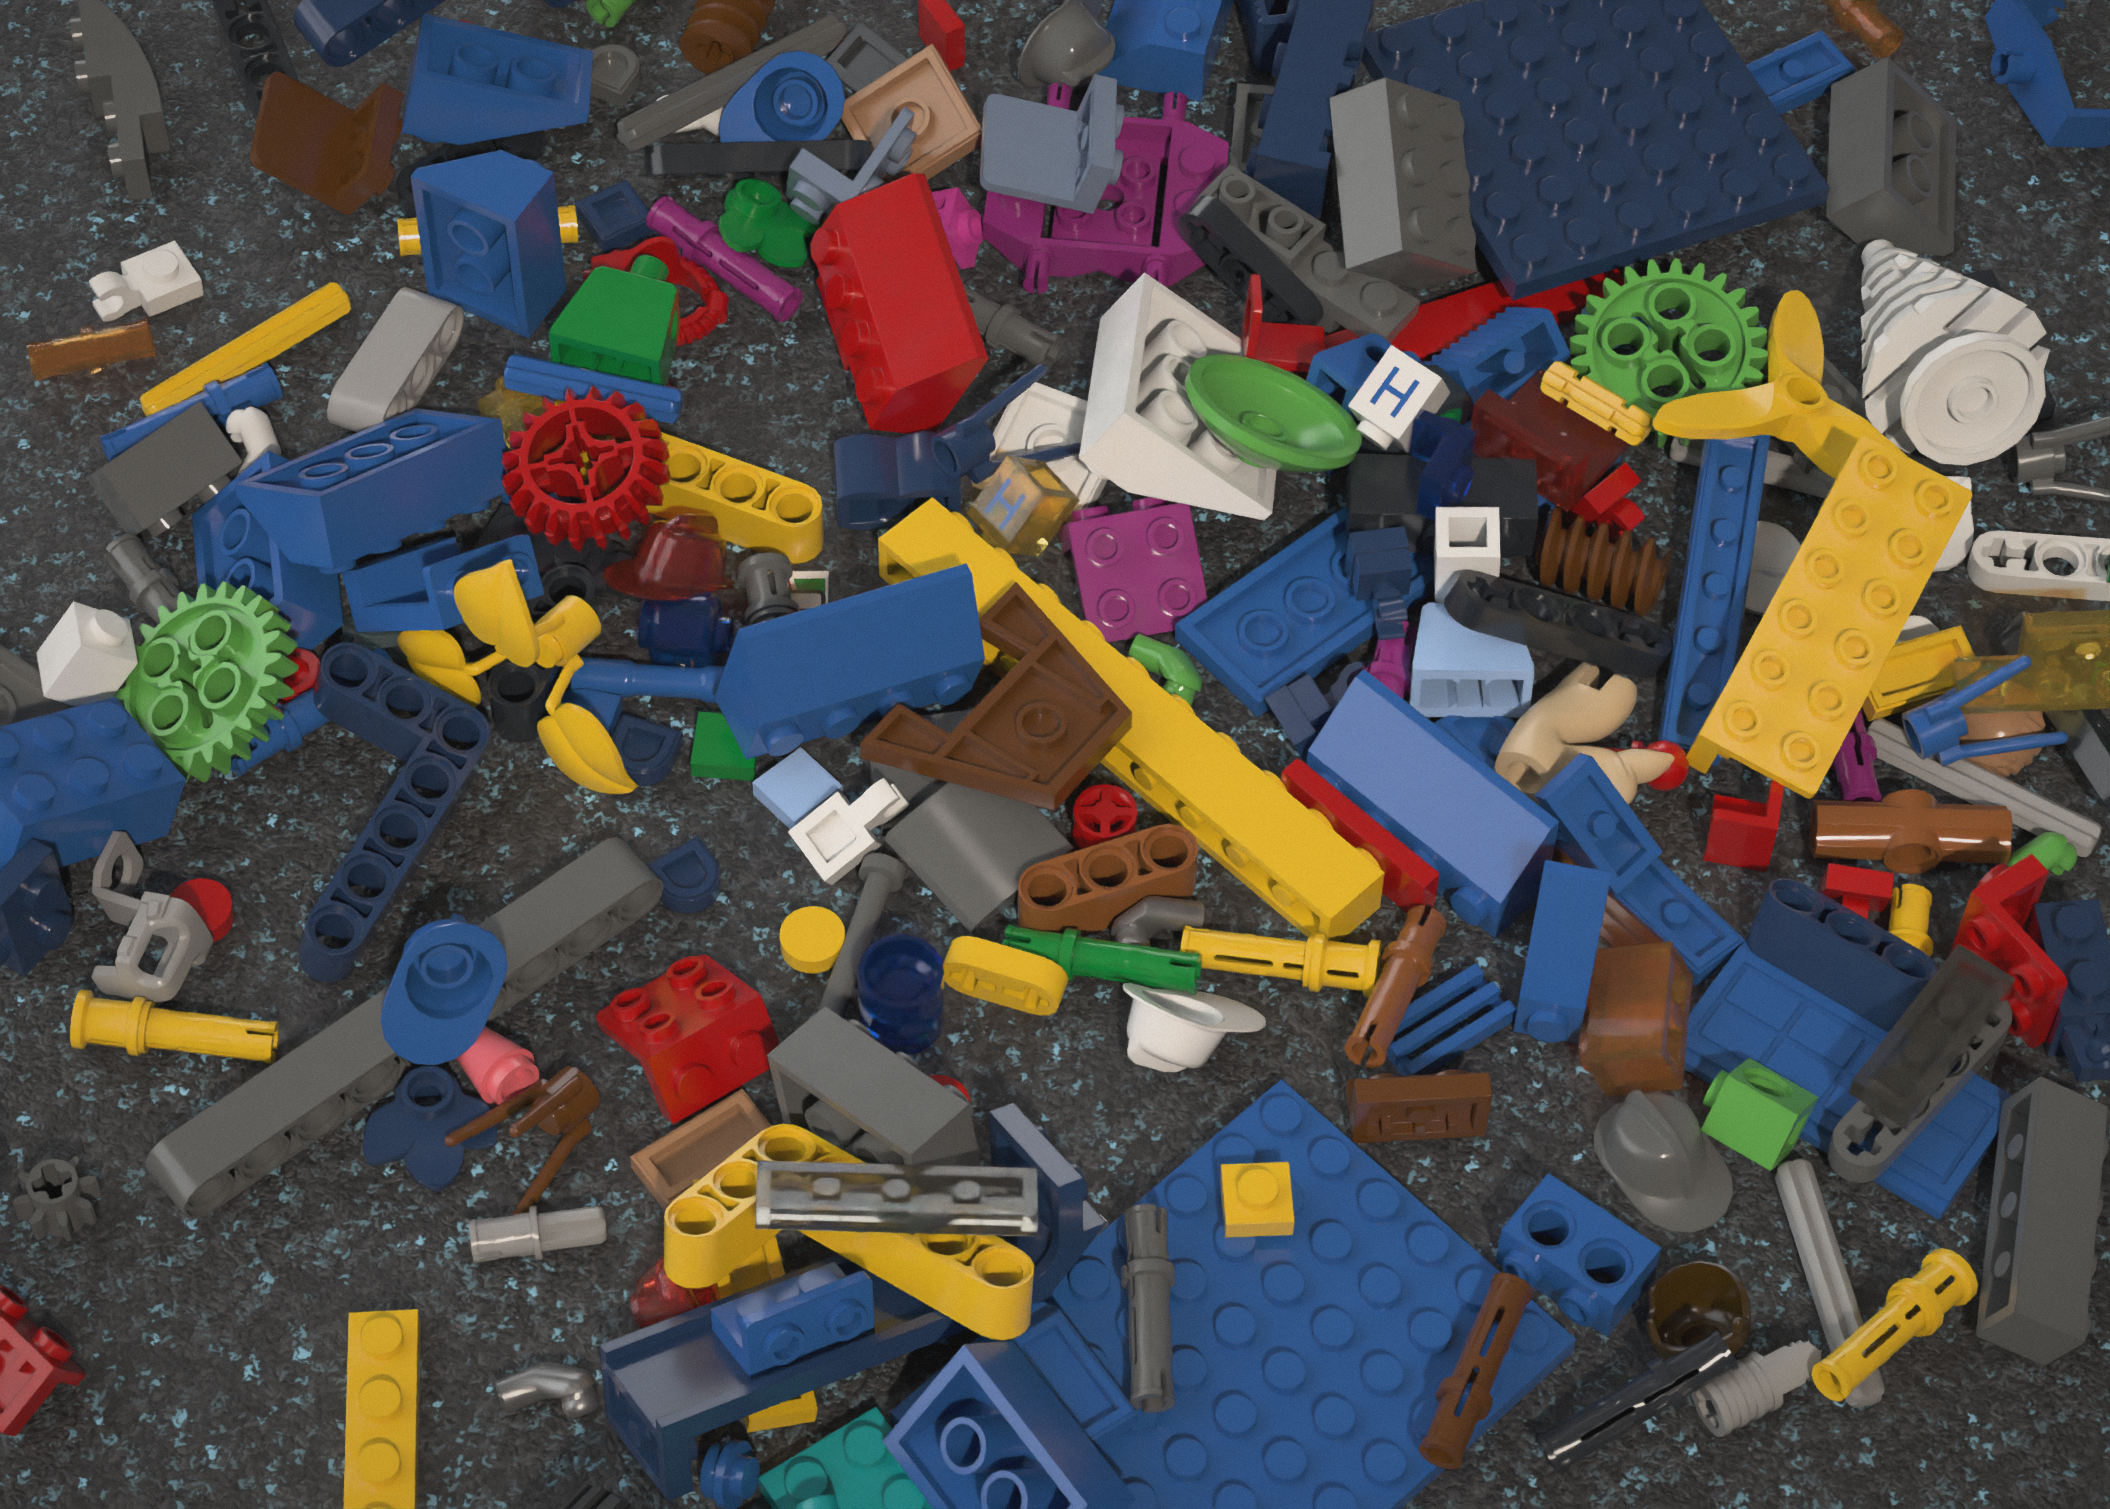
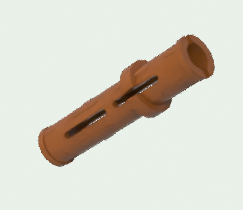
M1418 905L1409 909L1397 940L1388 944L1381 956L1380 968L1382 971L1352 1035L1348 1037L1344 1046L1348 1058L1359 1066L1368 1047H1373V1050L1367 1061L1366 1068H1378L1384 1064L1388 1055L1387 1051L1417 987H1421L1427 982L1433 970L1431 969L1433 966L1431 956L1447 928L1445 918L1434 908H1431L1423 926H1420L1419 923L1425 912V906Z

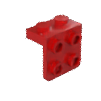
M2032 853L2011 867L2006 863L1997 865L1980 880L1977 888L1972 890L1948 960L1951 962L1956 976L1966 987L1989 988L2000 993L2008 1001L2012 1010V1022L2008 1033L2016 1037L2019 1036L2030 1048H2036L2047 1039L2068 982L2062 970L2024 931L2033 904L2038 903L2049 871Z
M708 955L689 956L674 962L665 974L640 988H632L621 992L612 999L609 1006L596 1014V1020L600 1029L641 1062L662 1116L673 1125L769 1070L767 1054L780 1044L761 994Z

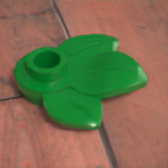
M743 179L737 183L734 189L728 192L724 203L726 212L720 217L718 227L723 241L733 250L741 253L757 249L763 259L776 266L799 268L804 266L808 256L804 237H813L824 222L822 221L819 225H814L803 219L790 207L791 203L781 201V194L773 185L759 179Z

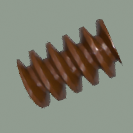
M698 0L687 22V27L679 40L680 50L685 59L697 70L710 75L753 53V48H755L761 38L760 32L766 26L768 15H770L775 6V0Z
M1555 507L1543 530L1536 553L1535 569L1539 567L1541 584L1548 587L1554 585L1563 574L1564 591L1573 595L1580 590L1587 580L1588 599L1595 602L1602 599L1610 588L1611 605L1620 610L1626 606L1634 595L1635 614L1645 617L1653 609L1662 592L1671 563L1673 546L1662 559L1656 558V539L1649 537L1639 551L1632 550V531L1625 530L1615 544L1609 543L1608 524L1604 522L1599 525L1591 537L1585 535V516L1579 514L1569 528L1565 529L1562 528L1561 509Z

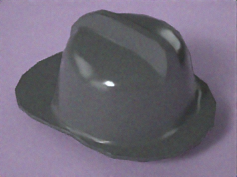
M1066 0L1059 8L1039 23L1028 38L1021 52L1018 65L1019 79L1027 87H1039L1045 83L1051 85L1058 82V88L1061 90L1062 83L1069 85L1072 91H1077L1088 85L1092 81L1094 74L1097 75L1111 63L1115 52L1114 37L1098 21L1103 0Z
M1635 1089L1627 1095L1624 1102L1614 1105L1600 1117L1593 1133L1594 1153L1602 1167L1612 1177L1633 1207L1652 1225L1671 1233L1693 1234L1712 1227L1726 1214L1733 1196L1732 1175L1721 1154L1705 1133L1701 1131L1699 1120L1690 1106L1673 1095L1663 1092L1642 1093L1639 1089Z

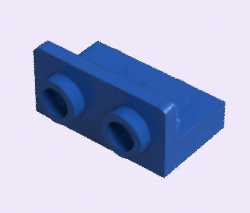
M833 1262L711 1308L712 1330L746 1374L753 1378L875 1330L873 1281L864 1271L846 1276L837 1264Z

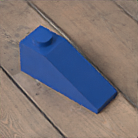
M1545 860L1513 1032L1529 1034L1542 1042L1555 1043L1565 1041L1578 1044L1612 872Z

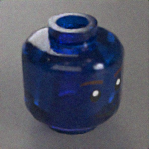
M671 586L663 587L659 590L654 600L646 599L644 601L639 622V648L647 649L650 660L655 665L693 668L713 665L717 653L728 654L730 651L734 619L732 616L723 615L720 597L713 592Z

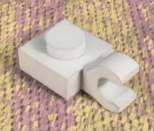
M175 240L121 262L123 275L109 271L98 274L89 280L90 287L98 297V299L92 301L93 307L103 322L115 320L141 305L148 316L151 317L203 296L202 279Z
M882 778L869 787L852 804L845 795L836 792L789 830L788 833L822 879L828 884L833 885L862 862L867 854L873 853L881 846V843L871 830L878 825L892 820L910 804L895 784L890 785L885 778Z

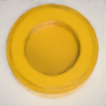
M818 906L803 907L789 914L780 928V950L786 963L797 971L809 974L822 973L834 967L845 939V929L841 919L834 912Z

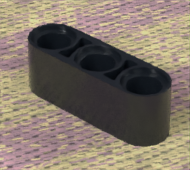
M559 565L547 571L541 578L544 595L530 599L527 604L533 624L569 595L577 596L588 603L599 618L594 577L588 570L579 565ZM591 643L578 653L580 657L586 655ZM507 658L493 667L488 678L487 687L494 729L500 737L510 742L518 743L532 741L539 737L537 724L545 716H550L545 704L563 669L562 666L554 665L552 668H545L535 661L529 667H521ZM570 680V682H569V684H568V686H567V688H566V690H565L564 693H566V691H567V689H568V687H569V685H570V683H571V680Z

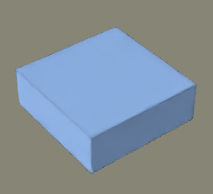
M801 747L752 782L753 795L790 830L836 792L843 794V786Z

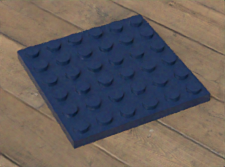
M1477 0L1377 29L1367 34L1361 61L1374 81L1386 77L1460 102V111L1465 124L1463 141L1466 169L1470 176L1469 212L1476 234V243L1513 301L1826 203L1830 190L1829 185L1701 0Z

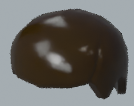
M1702 1260L1675 1265L1656 1278L1648 1289L1647 1331L1652 1347L1658 1351L1659 1356L1664 1360L1671 1358L1710 1335V1332L1715 1329L1719 1332L1733 1356L1748 1341L1751 1329V1312L1747 1290L1743 1281L1726 1265Z

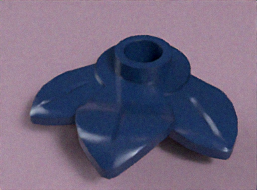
M421 1066L410 1071L399 1083L395 1092V1101L382 1106L371 1114L365 1127L363 1154L366 1163L370 1166L383 1165L404 1159L407 1171L418 1184L426 1189L438 1192L451 1185L459 1176L464 1164L465 1148L478 1150L497 1145V1124L454 1147L446 1146L444 1139L448 1134L487 1113L491 1108L482 1100L462 1094L457 1080L445 1070L436 1066ZM426 1097H434L441 1101L436 1105L428 1107L417 1105L420 1100Z

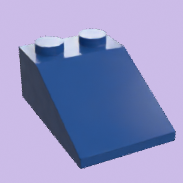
M426 13L421 17L409 68L401 133L415 135L419 139L430 143L446 142L464 145L587 123L590 109L593 51Z

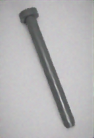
M870 853L863 859L859 870V877L865 884L818 1011L826 1006L842 1018L844 1017L889 892L901 889L907 873L905 866L899 860L889 855Z

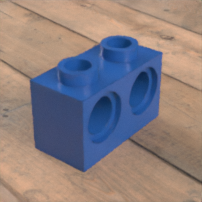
M1548 1173L1501 1229L1495 1262L1502 1266L1505 1273L1520 1277L1532 1289L1535 1288L1556 1302L1561 1311L1574 1323L1583 1327L1591 1326L1608 1337L1654 1280L1661 1247ZM1548 1236L1559 1244L1554 1246L1542 1245L1536 1242L1533 1237ZM1594 1273L1606 1274L1616 1282L1602 1284L1594 1281L1589 1275Z

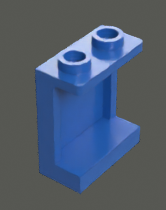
M516 535L460 554L456 537H442L342 572L356 632L445 630L465 623L454 599V586L457 581L470 572L492 567L508 559H511L525 600L544 595L531 538L528 535Z

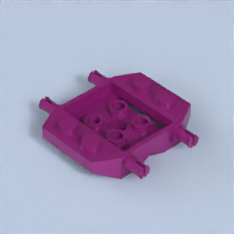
M1058 82L1052 83L1047 91V105L1070 110L1072 88L1062 83L1061 98L1058 100ZM1174 91L1164 95L1162 119L1124 116L1120 134L1117 140H1115V149L1122 150L1123 152L1120 176L1115 185L1107 184L1100 199L1115 201L1120 205L1116 209L1104 211L1096 208L1094 213L1091 214L1055 206L1051 238H1046L1042 236L1047 204L987 190L983 218V237L1025 274L1023 287L1027 292L1034 294L1036 275H1038V294H1042L1048 290L1049 276L1073 277L1101 271L1129 283H1135L1145 272L1165 287H1168L1207 264L1183 239L1178 228V220L1195 202V199L1227 168L1229 142L1185 121L1186 106L1188 104V98L1185 94L1178 92L1176 109H1173ZM1160 165H1168L1159 247L1152 246Z

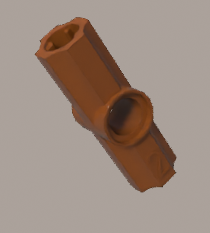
M1915 789L1899 790L1890 793L1881 802L1814 800L1811 809L1809 833L1810 852L1813 853L1814 858L1884 860V865L1889 870L1907 875L1930 871L1938 866L1940 862L2007 864L2011 854L2013 827L2011 810H2008L2007 806L1937 804V800L1932 794Z

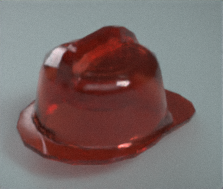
M685 513L674 517L672 520L654 521L647 530L635 557L606 567L602 574L605 583L616 591L652 600L691 598L714 590L733 589L735 584L730 577L725 575L726 541L718 535L717 519L710 514Z

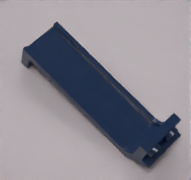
M1014 1103L989 1111L991 1169L986 1184L993 1182L1001 1188L1011 1202L1014 1213L1013 1216L1007 1219V1228L1001 1233L991 1231L990 1233L1022 1250L1031 1258L1034 1264L1032 1304L1047 1299L1107 1222L1086 1200L1088 1188L1085 1177L1078 1165L1072 1161L1068 1162L1051 1144L1043 1127L1039 1124H1033ZM838 1254L601 1344L600 1355L606 1419L665 1499L670 1501L693 1492L691 1461L695 1460L698 1455L695 1436L943 1340L969 1328ZM835 1262L846 1276L864 1271L873 1281L875 1330L753 1378L746 1374L712 1330L711 1308Z

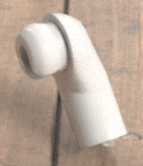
M250 406L245 410L236 409L230 413L226 421L227 433H232L230 438L234 442L244 443L247 451V456L236 477L267 451L281 456V448L270 419L263 411Z

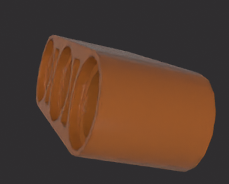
M1163 824L1036 863L1027 868L1020 876L1018 883V926L1064 934L1066 928L1079 929L1083 937L1111 928L1116 918L1147 896L1189 900L1194 894L1196 886L1199 851L1197 840L1189 830L1182 826ZM1160 864H1172V865H1176L1177 867L1166 868V867H1161V866H1159V865H1160ZM1108 882L1116 884L1117 886L1104 887L1098 884ZM1052 902L1056 905L1046 907L1038 905V903Z

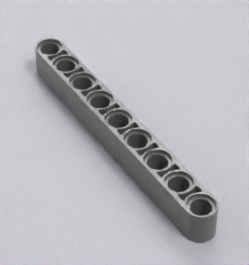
M614 837L599 843L478 925L492 932L505 948L508 961L504 983L486 1024L641 919L658 903L662 896V890H664L662 880L623 839ZM389 986L165 1136L154 1146L145 1161V1169L188 1219L201 1218L215 1211L393 1089L410 1071L426 1066L425 1064H414L398 1056L384 1039L380 1017L383 1001Z

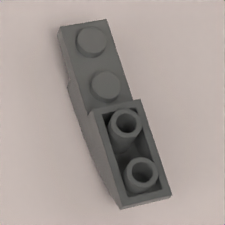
M78 0L80 17L70 18V27L75 53L84 52L85 59L74 61L80 95L91 94L96 117L105 116L108 135L118 134V142L108 143L113 178H125L129 201L152 198L148 154L171 151L160 94L151 66L132 33L107 5L100 0Z
M1229 165L1195 199L1196 201L1201 196H1211L1223 202L1317 296L1323 307L1324 314L1322 320L1316 326H1322L1329 335L1333 334L1340 326H1343L1359 337L1374 333L1381 335L1391 343L1417 315L1420 301L1389 281L1346 270L1344 253L1323 240L1326 224L1232 165Z

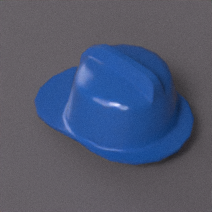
M801 50L781 53L766 63L731 98L724 108L719 125L721 143L824 140L833 131L843 114L845 94L842 80L833 66L817 54Z
M455 913L451 915L449 920L443 919L429 922L413 933L404 945L401 960L384 998L380 1017L384 1039L398 1056L414 1064L437 1065L456 1059L476 1042L486 1025L508 969L505 948L492 932L476 924L467 923L464 916Z

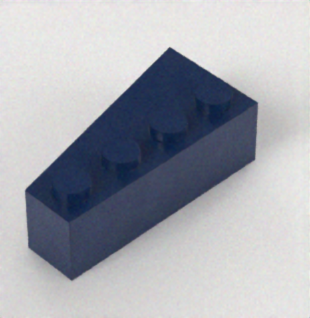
M1289 0L1285 25L1292 26L1288 44L1279 42L1271 76L1278 79L1273 95L1265 94L1258 121V128L1263 129L1259 146L1251 147L1245 174L1316 219H1321L1335 164L1330 98L1354 89L1373 16L1375 0Z

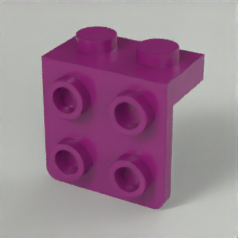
M1149 497L1133 501V511L1110 515L1108 506L1087 508L1072 512L1073 522L1067 523L1058 529L1062 554L1072 553L1084 620L1093 623L1101 631L1107 643L1133 639L1138 634L1149 636L1175 631L1176 623L1208 602L1190 505L1182 503L1170 505L1168 500Z

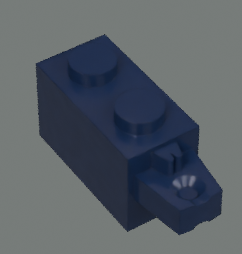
M2099 899L2034 903L2024 931L2062 970L2068 982L2047 1039L2043 1042L2046 1056L2066 1055L2077 1082L2110 1080V942Z

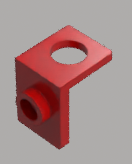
M1251 274L1241 330L1243 357L1259 360L1288 372H1309L1313 356L1325 350L1324 328L1322 326L1261 322L1263 307L1260 275Z

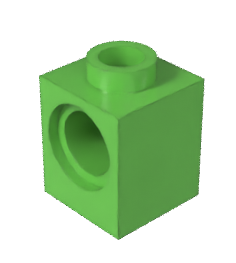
M1748 1058L1730 1073L1721 1070L1713 1080L1703 1100V1105L1711 1110L1701 1131L1771 1171L1791 1154L1819 1097L1755 1060Z

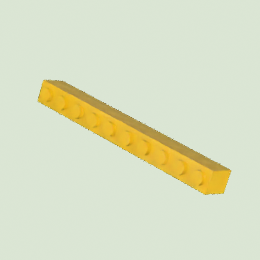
M932 497L878 538L879 576L890 585L967 563L972 572L979 621L1010 587L1017 582L1132 712V728L1100 763L1171 823L1189 830L1203 850L1306 937L1309 935L1315 936L1316 933H1324L1327 935L1328 941L1340 942L1380 908L1385 873L1368 851L1360 847L1354 848L1334 831L1329 820L1321 812L1313 808L1307 809L1287 792L1283 782L1274 773L1268 770H1260L1241 754L1237 744L1223 732L1213 731L1201 721L1185 699L1177 694L1170 695L1150 678L1149 673L1139 661L1132 657L1125 658L1106 642L1101 631L1088 620L1081 621L1066 609L1050 587L1042 583L1036 584L1018 569L1013 558L1005 550L999 547L993 548L977 535L963 515L956 511H948ZM982 639L985 656L983 664L1003 679L1019 661Z

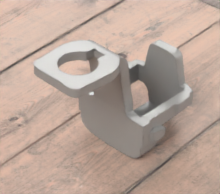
M113 831L97 860L92 879V893L109 919L128 926L129 930L126 936H123L117 950L116 966H95L91 978L100 991L106 995L131 1001L136 996L147 997L148 1001H154L155 1007L158 1008L162 1002L175 997L192 967L199 966L205 962L212 948L213 938L199 914L186 901L170 897V895L144 891L141 900L131 897L143 869V859L126 832ZM121 855L124 866L121 881L115 889L109 890L112 884L111 876L114 863L118 856ZM152 935L161 936L167 940L168 945L154 974L150 975L143 972L138 964Z

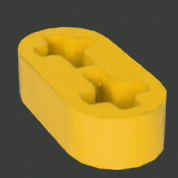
M960 936L952 941L940 970L942 979L958 992L1040 1016L1051 1015L1057 1011L1069 981L1064 969L1050 959L971 936Z

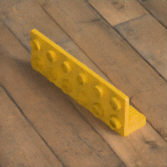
M1862 433L1822 503L1815 521L1726 686L1687 753L1686 759L1689 762V766L1706 774L1717 755L1727 760L1731 757L1805 798L1810 799L1814 797L1971 500L1972 492Z

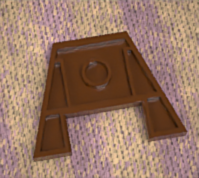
M1015 582L980 618L979 623L981 636L984 641L1019 662L950 734L905 706L897 704L860 742V756L862 759L1055 811L1132 728V712L1022 587Z

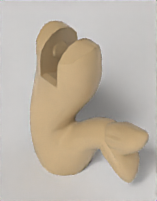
M1583 662L1566 676L1555 689L1537 701L1520 717L1505 739L1498 753L1494 768L1495 772L1536 804L1541 805L1534 795L1579 753H1583L1595 759L1629 805L1636 796L1638 785L1652 781L1662 775L1671 766L1675 757L1669 753L1648 749H1628L1615 752L1601 747L1579 746L1598 741L1616 731L1629 717L1637 701L1636 685L1630 679L1620 674L1613 675L1600 690H1597L1599 668L1593 664Z

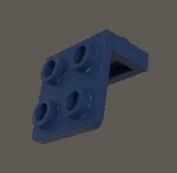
M33 838L25 844L0 872V967L5 965L23 977L28 975L49 950L57 949L65 941L72 924L75 922L53 850Z

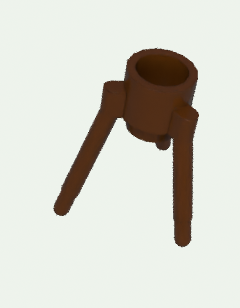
M566 1066L550 1080L547 1081L540 1078L525 1092L448 1134L444 1139V1143L448 1147H454L529 1106L530 1111L510 1126L509 1134L511 1137L517 1138L535 1125H538L544 1132L553 1136L562 1132L564 1137L531 1183L511 1216L529 1213V1206L536 1205L576 1144L592 1131V1126L587 1118L599 1108L601 1104L600 1095L595 1085L582 1071L575 1067Z

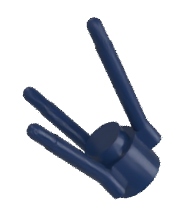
M1043 364L1035 366L969 417L931 438L930 448L937 466L947 477L955 480L968 474L972 482L978 484L995 474L1080 454L1081 443H1072L991 462L989 460L990 453L995 451L996 443L991 430L985 422L1047 373L1046 366Z

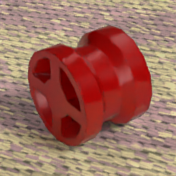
M1101 784L1094 785L1079 795L1073 809L1074 827L1072 839L1076 851L1136 832L1135 826L1138 810L1136 801L1129 792L1119 786Z

